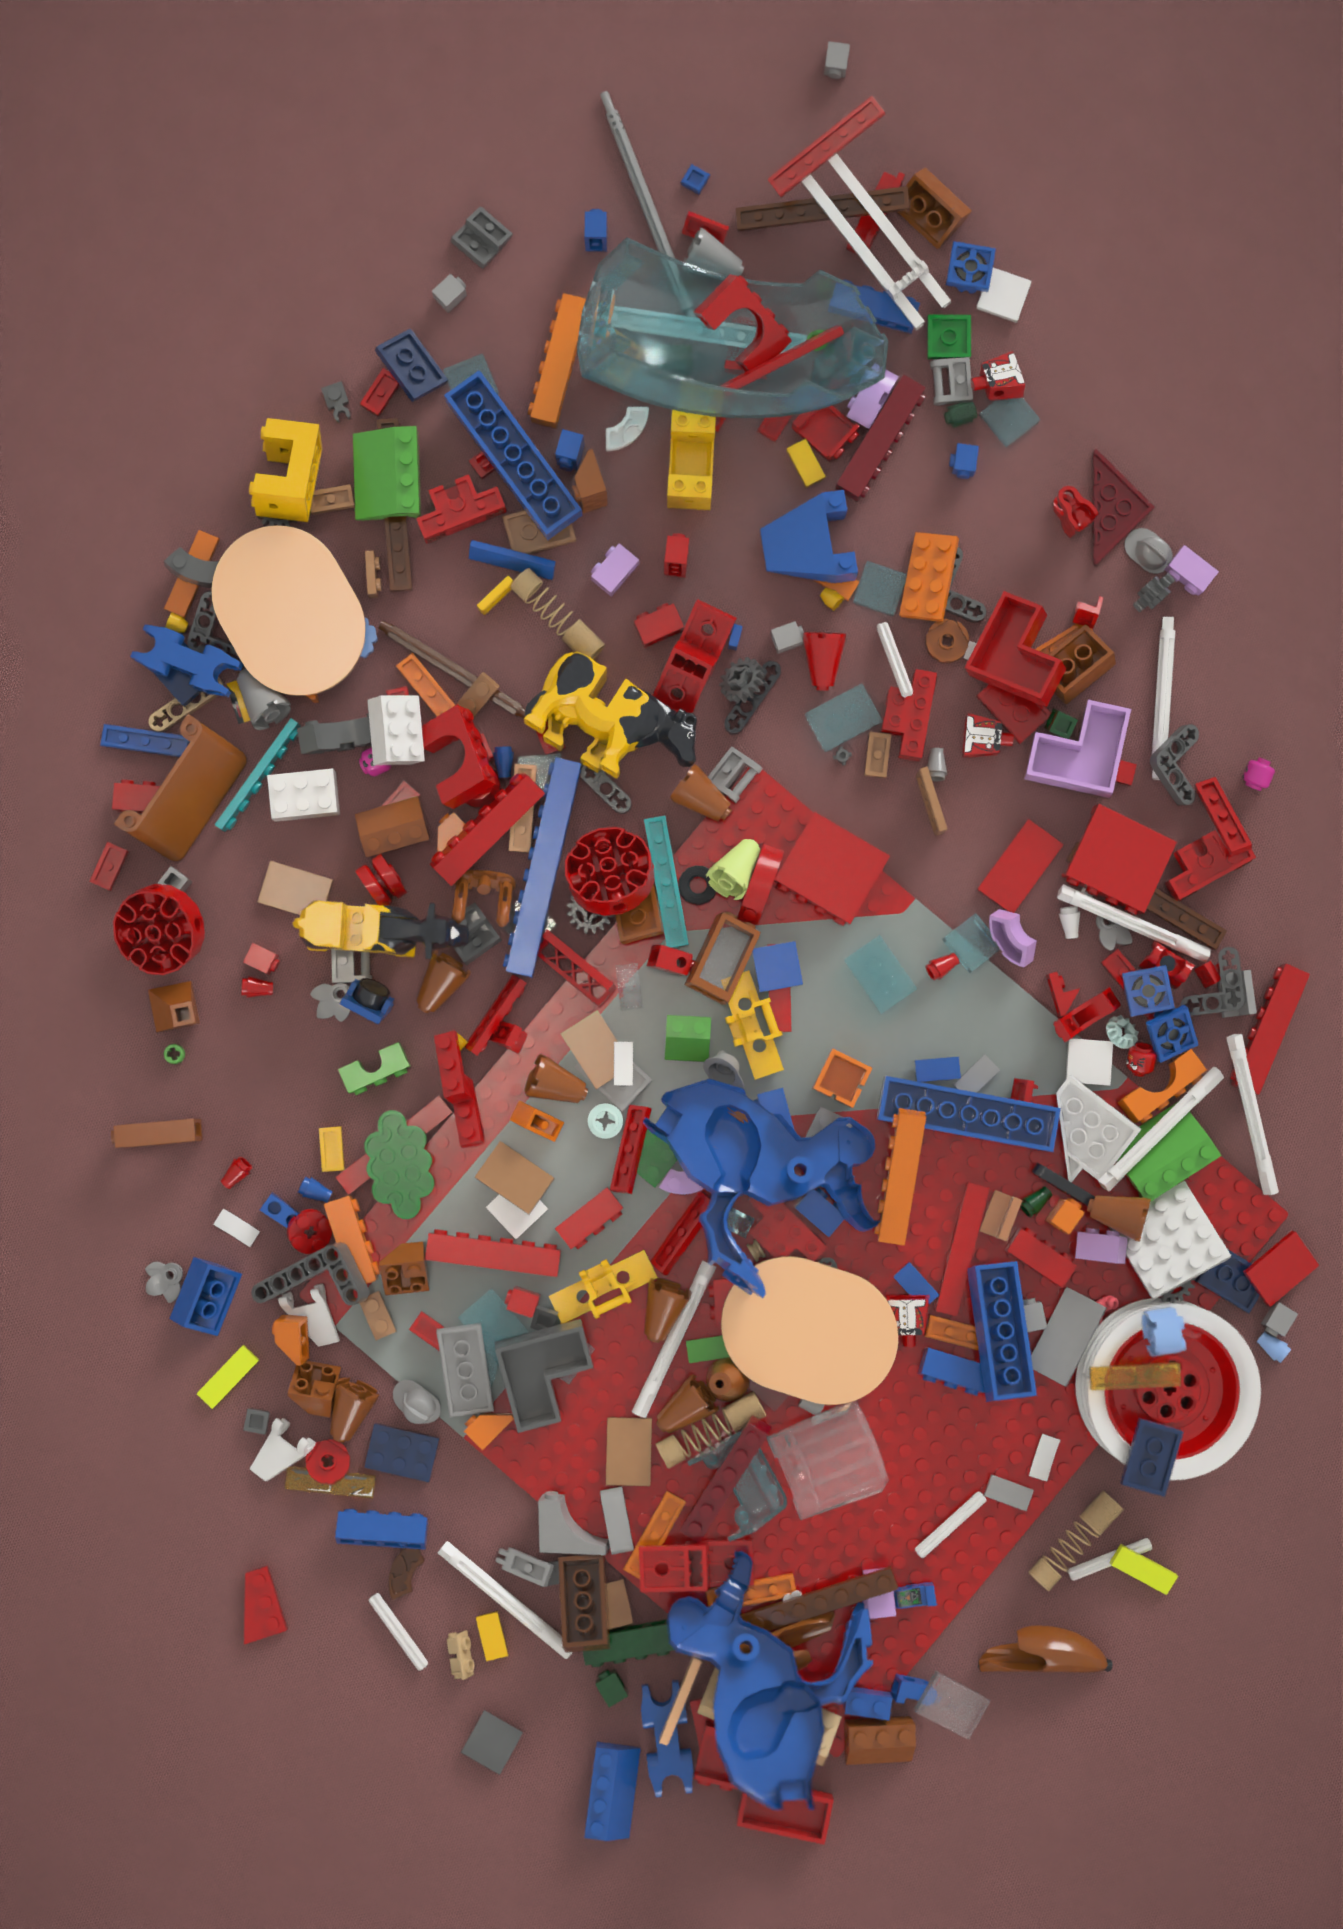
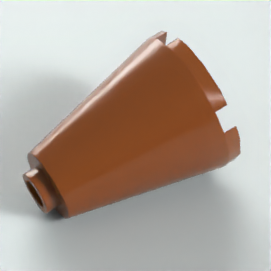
M694 764L686 773L685 778L675 788L670 796V800L715 821L725 820L732 811L729 808L731 803L702 769Z
M435 950L432 953V959L429 961L416 1002L419 1004L417 1007L427 1014L435 1012L470 977L471 971L467 969L465 972L461 969L463 967L461 962L443 952L439 956L438 951Z
M543 1054L538 1055L534 1062L537 1066L534 1067L533 1071L530 1070L524 1089L526 1096L579 1103L580 1100H585L588 1088H585L586 1083L547 1056Z
M1096 1195L1095 1199H1090L1087 1212H1091V1218L1140 1242L1151 1199Z
M653 1278L650 1279L644 1334L647 1335L648 1340L659 1343L660 1340L666 1339L691 1298L692 1292L688 1288H686V1291L680 1289L681 1284L662 1278H657V1281L654 1282Z
M730 1357L718 1359L711 1364L706 1374V1385L709 1392L716 1399L723 1402H732L740 1399L747 1392L750 1379L737 1368Z
M691 1375L687 1378L657 1415L658 1421L656 1423L661 1431L675 1432L719 1411V1405L716 1408L714 1406V1402L717 1401L716 1398L712 1396L707 1385L702 1380L700 1382L695 1380L696 1375Z
M347 1377L339 1378L336 1382L330 1434L333 1436V1439L341 1443L351 1440L379 1397V1394L376 1395L377 1390L371 1385L360 1380L352 1383L349 1382L350 1378Z

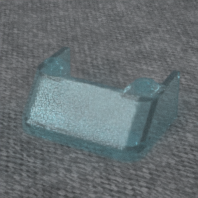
M742 1430L704 1449L687 1461L688 1465L690 1466L703 1460L708 1468H719ZM759 1448L733 1489L740 1503L734 1514L735 1521L740 1529L728 1537L729 1542L755 1532L787 1506V1497L761 1448Z

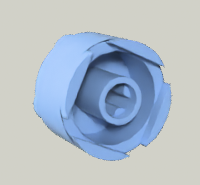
M1168 1307L1144 1311L1145 1315H1142L1144 1339L1148 1338L1150 1345L1146 1347L1152 1357L1186 1350L1185 1340L1181 1333V1330L1184 1329V1321L1182 1316H1177L1175 1308Z

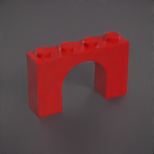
M730 274L695 309L694 314L708 329L716 330L735 310L746 308L753 314L756 321L755 337L735 359L743 371L747 372L779 355L792 340L788 336L789 331L787 328L775 321V314L769 308L765 309L761 304V297L748 289V282L741 275Z
M458 704L422 725L423 747L433 754L454 741L461 740L464 745L465 759L461 768L454 775L436 785L442 804L452 809L459 807L496 785L493 777L495 775L494 770L487 761V752L481 745L480 733L473 723V714L468 708Z

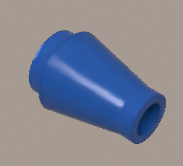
M512 746L494 747L493 757L498 777H511L514 756Z
M304 1177L298 1193L302 1194V1197L327 1203L332 1191L314 1178Z

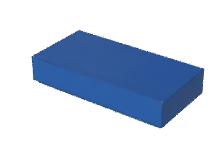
M959 1056L914 1061L917 1082L961 1078Z
M910 1262L893 1276L909 1295H930L929 1304L939 1296L936 1290Z

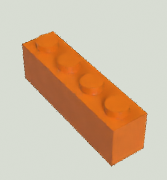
M352 1195L325 1203L324 1207L336 1243L342 1242L348 1246L366 1284L378 1280V1275L381 1274L377 1261L373 1262L371 1254L374 1251L370 1240L366 1241L364 1235L367 1232L364 1220H359L357 1214L360 1211L357 1199H352Z

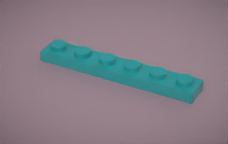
M290 718L215 823V826L224 832L234 827L237 822L236 816L240 811L244 812L250 803L248 800L251 795L258 793L263 785L261 781L275 769L273 764L278 758L281 759L286 754L288 743L298 737L297 728L301 727L299 723Z
M666 816L644 819L649 851L654 865L655 885L666 946L671 948L687 946L689 943Z

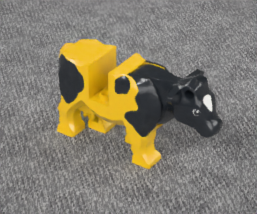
M579 652L564 654L557 660L549 671L542 691L527 704L525 709L524 724L541 734L545 730L548 719V730L543 735V740L559 751L564 747L563 731L569 724L577 725L585 733L593 736L595 739L587 747V752L581 756L580 762L596 773H599L601 769L617 779L620 775L619 762L628 752L652 745L658 741L676 757L680 766L690 767L696 761L697 717L693 713L685 712L681 708L678 712L672 710L650 693L637 688L627 679L624 680L612 701L606 707V704L596 698V696L607 681V667L598 664L587 655Z
M313 901L301 911L300 918H296L292 922L294 928L299 929L301 940L308 950L311 951L336 949L414 957L416 945L420 942L425 946L426 959H432L434 949L465 946L469 939V929L467 926L458 924L451 918L435 915V903L429 904L427 917L419 920L411 912L400 907L365 904V907L347 906L343 902Z

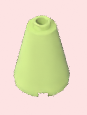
M752 839L742 840L709 869L706 877L709 876L710 880L708 883L716 892L726 898L729 895L735 896L733 900H739L744 897L760 854L758 843Z

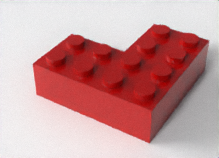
M1003 591L964 667L970 677L1047 707L1066 671V667L1062 660L1031 648L1047 617L1043 606Z
M812 1789L815 1809L809 1810L806 1800L800 1799L782 1801L783 1809L774 1810L757 1802L742 1791L736 1816V1826L825 1845L834 1798L832 1793Z

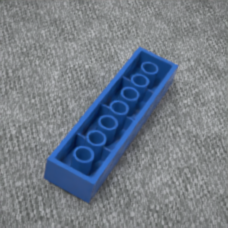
M480 370L444 395L448 406L547 541L583 516L582 509Z
M884 1076L876 1120L892 1123L893 1115H898L899 1108L922 1111L926 1114L924 1129L1053 1152L1061 1108Z

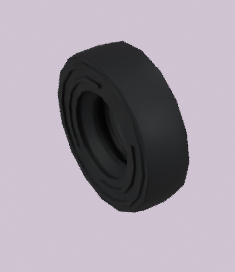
M696 865L689 867L682 873L679 879V891L687 902L702 905L714 898L716 891L708 883L710 878L709 876L706 877L709 871L707 867ZM693 878H704L707 888L703 893L692 892L690 881Z

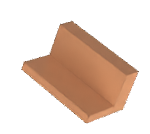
M995 1190L979 1231L1007 1241L1022 1200Z

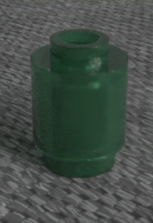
M964 401L946 408L947 412H944L946 424L951 425L952 428L971 423L973 419L978 417L973 401L969 403Z

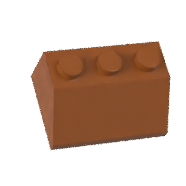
M925 167L915 173L906 185L909 193L910 210L899 211L898 213L938 250L961 227L972 210Z
M590 449L574 477L575 485H572L573 497L582 509L583 514L608 506L607 490L593 449Z
M1086 624L1048 654L1062 660L1066 667V671L1054 692L1066 705L1116 665L1114 652Z
M418 796L355 814L366 858L430 839Z
M910 1716L890 1717L889 1720L877 1718L844 1719L845 1765L912 1761L916 1748V1724Z

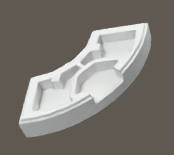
M627 407L623 420L614 427L606 428V452L622 449L640 436L647 423L649 407Z

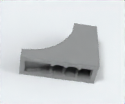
M548 1491L542 1494L538 1500L539 1550L541 1553L606 1555L609 1549V1539L600 1538L586 1532L573 1520L566 1505L565 1494H558L556 1491Z

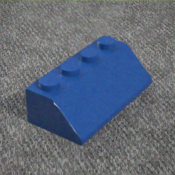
M605 1742L596 1743L584 1838L603 1841L629 1838L641 1747Z

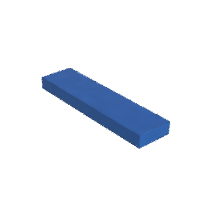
M471 540L469 548V559L518 572H523L525 569L530 568L538 577L553 580L556 561Z
M104 724L100 745L109 748L180 758L190 741L177 734Z

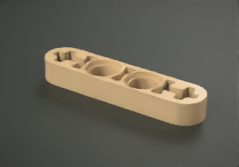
M218 677L219 684L224 686L223 681ZM201 692L200 702L196 704L190 702L183 707V712L179 716L172 714L173 706L180 704L175 698L150 716L149 725L156 732H165L185 719L187 714L191 715L218 695L206 697L205 693ZM165 711H167L168 715L173 719L172 721H170L168 718L163 720L162 727H159L158 725L154 726L157 723L155 720L156 718L159 717L160 719H164L166 717V715L164 714Z

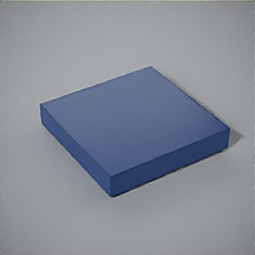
M795 941L753 949L752 953L759 992L803 985Z

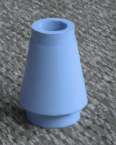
M1265 1331L1256 1341L1274 1361L1277 1360L1279 1363L1284 1360L1291 1350L1287 1343L1267 1334Z

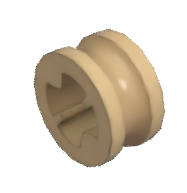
M756 1239L752 1245H746L756 1262L759 1261V1257H766Z

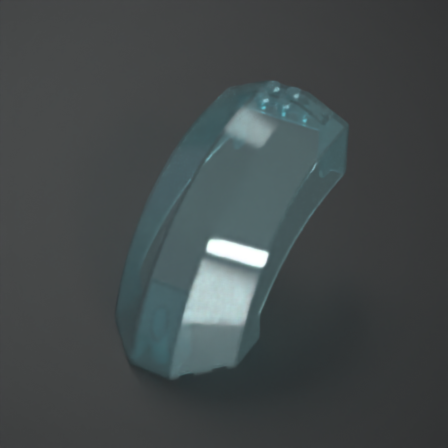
M626 237L598 264L582 310L577 342L581 376L621 394L667 409L725 418L782 417L807 413L841 403L885 379L889 340L884 333L881 334L875 325L877 320L869 307H865L859 298L861 293L858 288L820 269L804 283H776L745 279L749 284L747 286L748 289L761 297V304L764 308H769L776 316L775 321L778 324L784 325L789 331L788 336L792 342L781 353L807 340L808 335L816 330L826 331L835 325H839L842 327L844 335L830 341L826 348L819 351H811L740 389L721 387L720 385L745 373L743 369H726L725 361H735L753 341L756 334V321L753 314L746 308L735 310L716 330L708 329L694 314L695 309L729 275L684 263Z

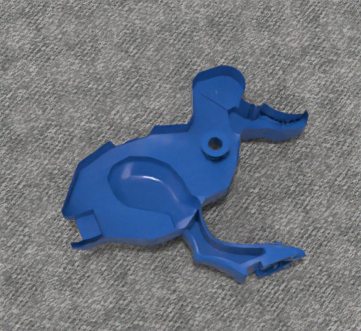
M707 1079L665 1092L661 1101L667 1108L656 1124L646 1117L643 1120V1123L651 1133L670 1146L687 1177L711 1193L706 1211L699 1215V1221L707 1241L708 1264L712 1266L716 1262L724 1269L722 1275L749 1295L754 1293L764 1298L766 1291L761 1278L757 1274L759 1270L753 1266L751 1260L747 1259V1256L737 1245L728 1229L727 1219L738 1197L748 1195L767 1206H772L798 1199L817 1187H824L832 1199L836 1201L843 1219L856 1230L865 1232L873 1229L880 1222L874 1221L867 1212L862 1199L861 1184L855 1183V1176L852 1175V1167L860 1166L872 1157L875 1150V1139L867 1128L851 1117H840L813 1137L800 1138L781 1114L768 1112L762 1105L749 1099L744 1089L713 1079ZM739 1111L745 1114L749 1123L743 1120L744 1123L738 1121L728 1112ZM848 1123H850V1124L852 1125V1127L850 1128V1127H848V1126H846V1125H847ZM794 1167H800L803 1170V1176H797L794 1172Z
M735 1551L734 1557L736 1559L733 1560L735 1565H732L731 1575L724 1581V1584H721V1587L715 1590L714 1593L717 1598L710 1607H705L701 1601L692 1597L681 1598L672 1605L667 1615L668 1640L676 1652L710 1661L719 1670L713 1698L717 1750L732 1785L757 1802L774 1810L783 1809L782 1801L805 1799L808 1809L812 1810L815 1809L811 1788L812 1776L824 1736L821 1706L833 1702L841 1705L844 1704L854 1685L873 1665V1660H867L866 1650L867 1647L872 1645L869 1611L864 1608L863 1602H858L852 1611L850 1620L846 1622V1632H844V1641L838 1665L831 1677L818 1682L803 1681L797 1672L793 1649L767 1630L741 1619L740 1612L743 1605V1597L750 1583L753 1562L749 1555L742 1551ZM746 1644L750 1647L751 1652L743 1654L739 1646Z

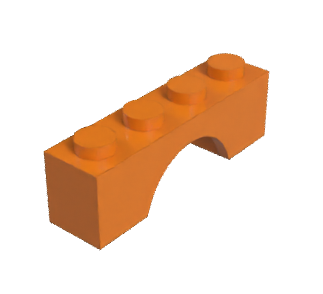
M1192 1049L1185 1051L1168 1064L1170 1079L1163 1091L1149 1092L1139 1087L1118 1102L1133 1123L1139 1121L1141 1123L1146 1122L1153 1116L1151 1114L1152 1111L1156 1108L1160 1111L1170 1103L1168 1101L1169 1098L1173 1095L1176 1098L1186 1091L1185 1086L1189 1083L1194 1085L1203 1077L1201 1074L1207 1069Z

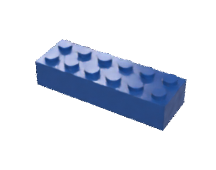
M1017 1261L978 1265L968 1268L967 1273L986 1402L1037 1396Z

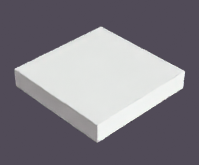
M993 268L989 291L981 293L976 309L1017 323L1032 281Z
M1085 1039L1068 1040L1066 1079L1071 1075L1082 1084L1110 1086L1113 1043L1111 1041Z
M498 1195L486 1206L515 1239L548 1210L540 1200L530 1215H528L501 1195Z

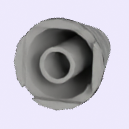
M700 228L688 249L689 257L688 259L684 258L682 268L724 279L730 274L739 276L744 270L742 260L703 228Z
M247 669L239 673L237 683L251 724L255 729L270 728L268 724L272 722L278 724L287 717L291 711L289 706L291 704L280 692L274 691L260 683Z

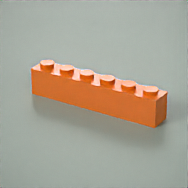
M563 293L562 299L557 300L555 312L558 313L557 318L552 320L550 326V333H552L551 341H546L544 353L547 356L545 361L540 363V382L536 381L533 390V394L536 395L534 403L530 402L528 415H531V423L557 428L589 307L588 299Z
M899 1108L898 1115H893L892 1127L895 1128L894 1136L890 1135L888 1149H892L891 1157L886 1158L885 1170H888L887 1179L883 1178L881 1191L885 1192L884 1200H879L878 1213H881V1218L874 1230V1234H878V1242L905 1246L926 1122L925 1112Z

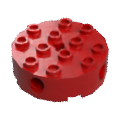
M619 827L598 828L583 835L576 842L571 852L568 853L565 860V877L576 903L588 912L603 916L619 915L636 908L649 895L655 881L651 853L644 840L638 835L626 832L625 829Z
M152 884L137 890L122 902L113 920L114 939L120 953L127 961L130 960L134 965L140 967L139 970L147 974L166 975L178 971L200 952L205 939L204 920L198 906L185 892L171 885Z

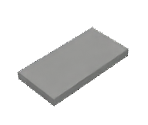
M1066 1287L1047 1324V1328L1042 1333L1031 1355L1033 1370L1067 1387L1107 1307Z
M481 1323L437 1329L449 1417L494 1411Z

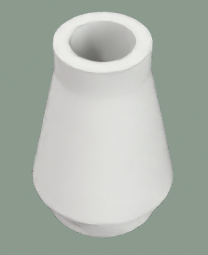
M1078 907L1060 908L1059 917L1064 929L1065 938H1078L1080 920Z

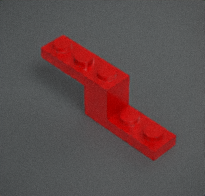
M453 1030L435 1035L434 1041L443 1095L446 1100L453 1104L460 1146L465 1148L483 1143L473 1080L464 1074L457 1032Z

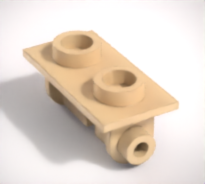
M467 1630L458 1634L457 1632L449 1633L446 1639L449 1654L457 1655V1657L450 1658L451 1673L455 1679L462 1678L464 1680L474 1675V1662L470 1652L471 1640L468 1637Z

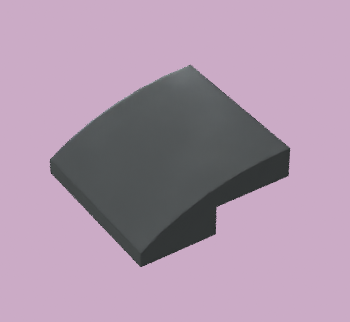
M480 206L466 219L465 225L451 237L450 242L484 269L506 245L513 233Z
M475 902L466 908L465 919L459 923L467 926L469 929L468 943L465 946L453 948L467 966L502 941Z
M484 1710L461 1753L500 1775L523 1732Z

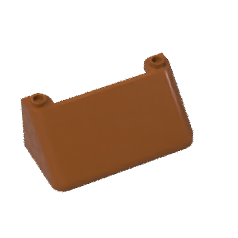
M189 714L183 720L180 732L190 743L143 813L140 815L135 811L126 810L119 815L114 825L171 861H180L185 857L247 763V757L240 749Z

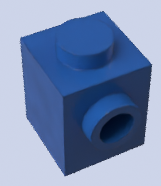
M957 443L955 454L950 455L949 467H953L952 474H956L958 478L962 479L974 476L979 446Z

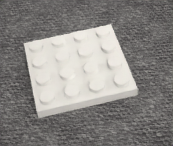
M1185 1181L1150 1202L1140 1242L1128 1237L1126 1257L1152 1300L1231 1258V1254Z

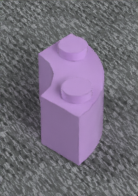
M877 364L872 371L868 369L862 379L865 383L858 396H853L847 406L850 409L847 417L870 429L899 376Z
M1001 909L992 913L989 918L990 932L993 941H996L1001 949L1002 955L1021 967H1025L1033 962L1037 940L1029 937L1023 931L1020 924V914Z
M674 1169L669 1170L659 1186L662 1190L674 1194H691L704 1189L690 1180L684 1171H676Z

